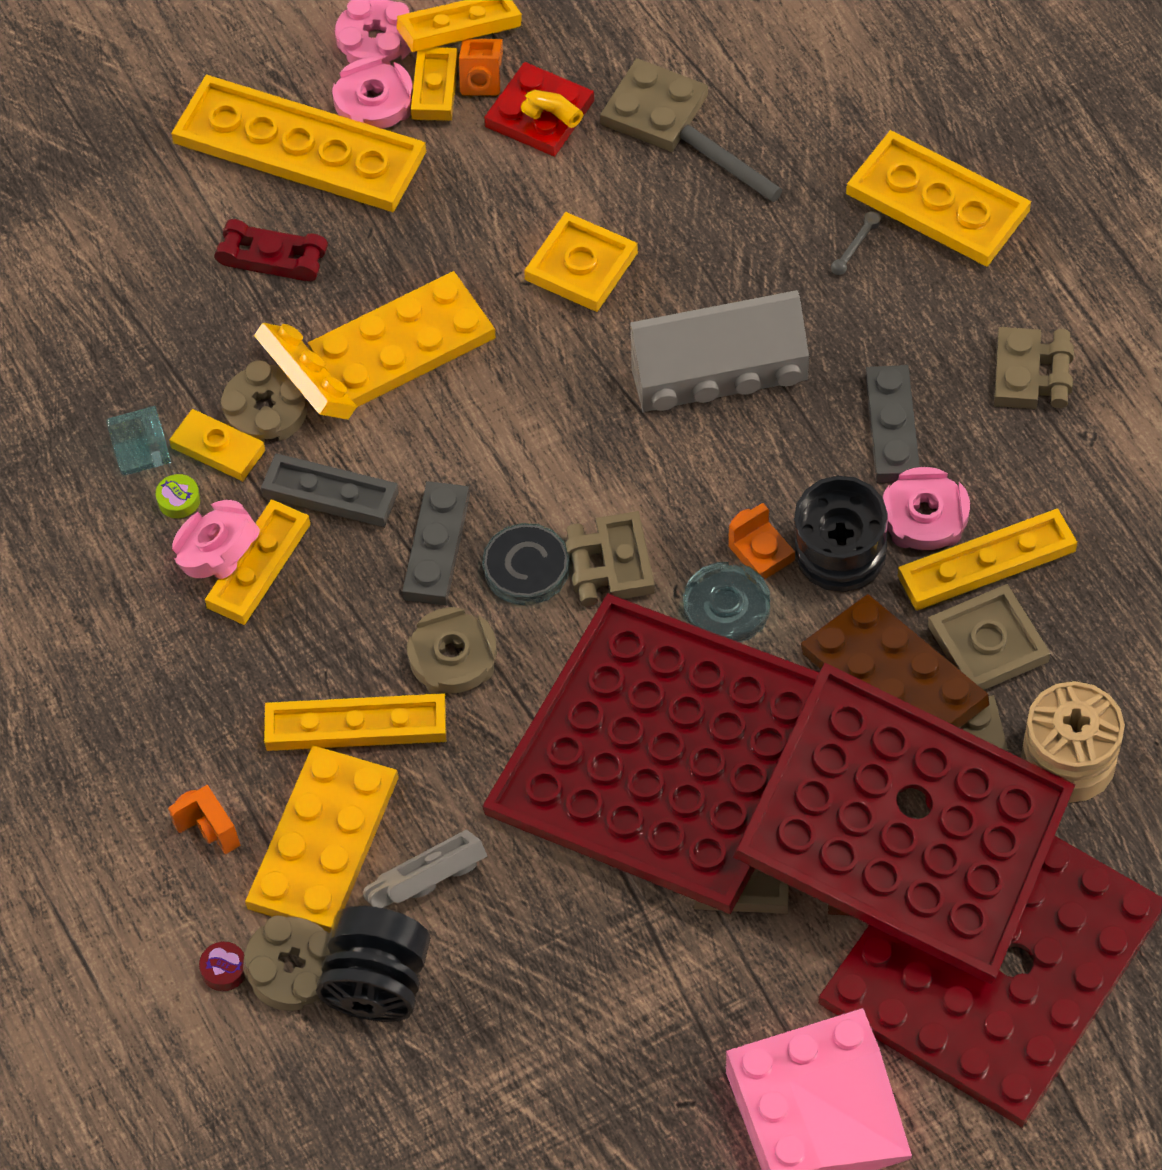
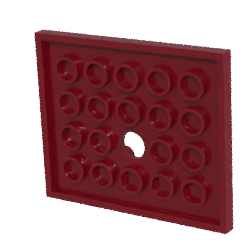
M824 663L733 858L991 984L997 977L1075 784L836 667ZM908 788L921 791L926 796L925 801L930 809L929 814L920 819H913L904 815L898 808L897 794L906 791Z
M1054 836L1009 947L1022 948L1031 956L1033 968L1028 974L1022 973L1010 977L999 969L997 977L989 984L868 925L819 995L818 1004L838 1016L863 1008L875 1039L1023 1128L1161 917L1162 897Z

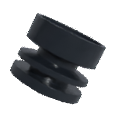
M837 475L814 483L804 491L796 503L794 516L795 555L800 570L813 584L825 590L839 592L859 589L874 580L885 565L888 513L882 496L872 485L856 477ZM841 542L845 543V545L839 546L837 545V543Z
M351 906L339 910L333 919L327 943L330 955L326 956L322 963L321 970L323 973L318 979L316 987L319 999L329 1007L359 1019L377 1022H398L409 1018L414 1011L416 1003L414 996L420 986L416 974L420 973L425 965L431 939L428 930L418 921L402 913L385 908Z

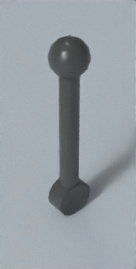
M870 211L865 214L864 225L842 257L834 260L831 264V270L835 275H843L846 272L847 262L871 229L879 227L881 220L879 213Z

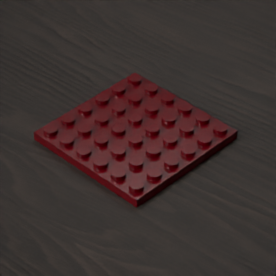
M607 593L482 805L484 814L731 914L755 868L733 858V855L819 672Z

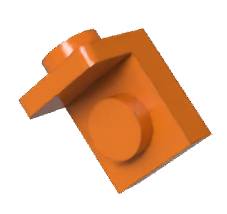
M466 39L462 41L459 55L460 93L462 95L497 96L500 94V67L503 56L502 39Z
M761 503L752 510L745 509L739 512L729 524L728 547L759 583L795 561V551L769 522V509L764 503Z
M208 784L199 790H191L182 794L168 808L178 833H182L197 824L208 844L216 841L225 855L241 846L234 824Z

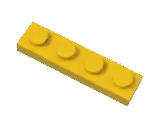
M1057 508L898 567L897 576L915 610L918 611L1076 552L1077 541Z
M445 694L265 703L264 743L266 751L311 749L312 745L321 748L447 742Z

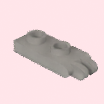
M466 829L381 874L377 881L364 888L363 897L373 907L384 908L394 902H403L410 897L419 898L425 896L436 888V883L451 875L461 876L472 871L477 865L476 862L487 857V853L481 840Z

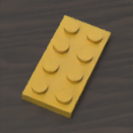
M892 130L887 133L850 179L846 189L847 195L988 267L1024 220L1031 207L1030 200Z
M452 271L308 342V347L310 351L316 353L324 360V368L332 377L338 379L346 386V394L359 407L495 339L496 334L494 326L457 274Z
M312 745L246 898L247 909L272 917L279 915L304 918L316 923L324 931L330 933L336 913L344 909L396 786L398 781L397 770Z

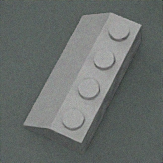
M798 290L630 322L632 374L643 412L652 410L665 411L677 405L693 402L705 403L718 397L734 394H751L759 389L780 385L792 386L800 381L808 380L809 352Z

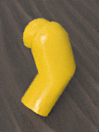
M532 90L525 95L527 98L521 104L522 112L531 118L538 119L544 109L551 112L570 128L576 127L583 118V112L557 93Z

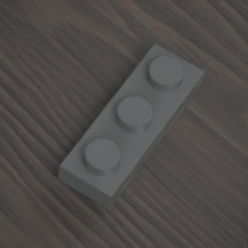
M909 365L866 367L865 379L876 483H894L898 480V476L901 473L920 467Z
M275 453L261 486L264 498L384 528L399 493L398 484L395 482Z
M426 481L402 590L404 600L447 606L470 498L469 486Z

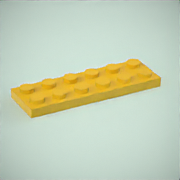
M207 74L171 133L174 144L393 213L426 154V144L424 141Z

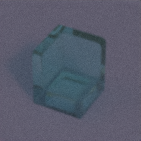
M156 406L111 417L106 420L121 475L125 476L171 463Z

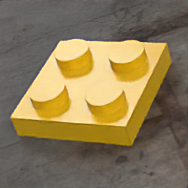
M565 212L524 270L525 280L598 312L637 255L638 243Z

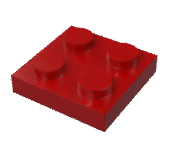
M524 62L484 116L485 127L555 157L576 127L570 128L551 112L544 109L538 119L529 117L521 110V104L527 98L525 95L532 90L560 94L580 109L584 116L594 102V91Z

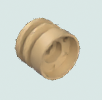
M1072 681L1051 686L1041 692L1030 706L1021 758L1075 784L1068 803L1086 801L1103 792L1114 777L1125 727L1120 707L1108 693L1091 684Z

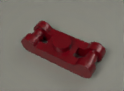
M230 219L226 222L223 230L224 242L218 244L214 258L218 263L228 267L303 281H314L320 270L318 260L324 257L328 242L318 234H307L305 237L250 227L240 220ZM245 245L250 246L249 250H243L239 246ZM294 255L302 256L298 259H293Z

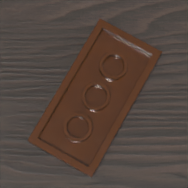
M869 594L858 600L801 643L802 654L820 670L823 664L827 663L958 728L989 706V694Z

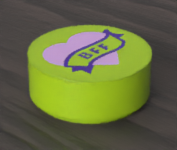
M170 475L164 478L156 488L155 494L158 507L164 515L170 518L187 517L199 507L200 493L198 485L187 475Z

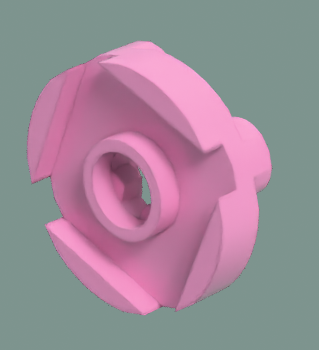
M350 0L347 4V9L339 16L335 26L336 43L339 51L346 55L347 61L350 63L363 58L375 57L382 58V64L391 65L390 61L397 59L400 55L403 60L411 52V49L397 30V16L409 13L407 5L391 0ZM372 30L384 32L378 33L376 38L369 37V32Z
M370 57L354 61L344 67L340 72V79L336 85L335 83L333 85V101L339 116L384 129L395 125L399 121L408 119L411 115L412 81L408 72L395 62L393 67L389 64H382V58ZM374 90L376 94L382 93L375 98L367 97V91Z
M931 467L912 468L901 473L898 476V480L892 483L890 487L888 485L884 491L883 500L888 513L887 530L891 534L892 541L901 548L911 547L918 550H935L945 546H953L961 539V533L968 523L970 501L964 486L960 482L957 485L954 481L948 479V473ZM921 502H928L929 507L937 509V511L932 512L930 515H923L918 513L916 509H919Z
M222 500L210 504L214 511L207 513L203 517L199 512H196L178 530L173 540L172 549L177 554L174 560L186 575L193 578H206L212 575L217 579L228 577L236 570L237 561L260 533L259 527L242 504L233 500Z

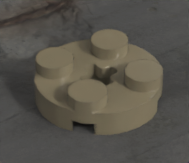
M265 361L251 362L246 367V370L235 375L226 385L221 397V406L227 425L263 441L264 444V439L278 437L279 441L292 436L302 426L307 416L305 396L280 366L269 365ZM261 399H271L274 405L271 408L264 406L261 410L256 409L257 402Z
M448 607L425 615L417 623L416 631L412 634V637H409L407 653L409 665L414 676L426 686L430 693H461L477 687L493 676L494 664L497 658V647L494 632L485 619L479 615L477 619L473 615L465 614V609ZM453 643L456 648H464L456 657L442 655L446 652L445 645Z
M279 915L269 918L265 925L256 930L250 938L243 961L245 977L247 976L248 982L252 985L253 993L257 998L270 1007L284 1011L303 1009L304 1005L312 1004L316 1000L319 1002L320 999L316 993L318 979L323 973L321 970L322 963L326 956L330 955L327 947L330 933L324 931L316 923L304 918ZM292 954L298 957V961L303 963L304 967H295L293 972L289 973L284 971V963L278 959Z

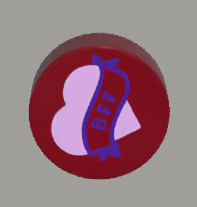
M217 942L205 949L199 960V969L207 986L217 991H229L235 989L246 978L243 970L245 954L239 946L231 942Z

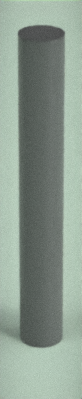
M686 125L682 129L680 138L761 195L772 202L777 201L781 196L782 188L690 125Z

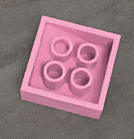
M863 1008L726 1051V1074L762 1170H878L911 1159V1151L881 1052Z

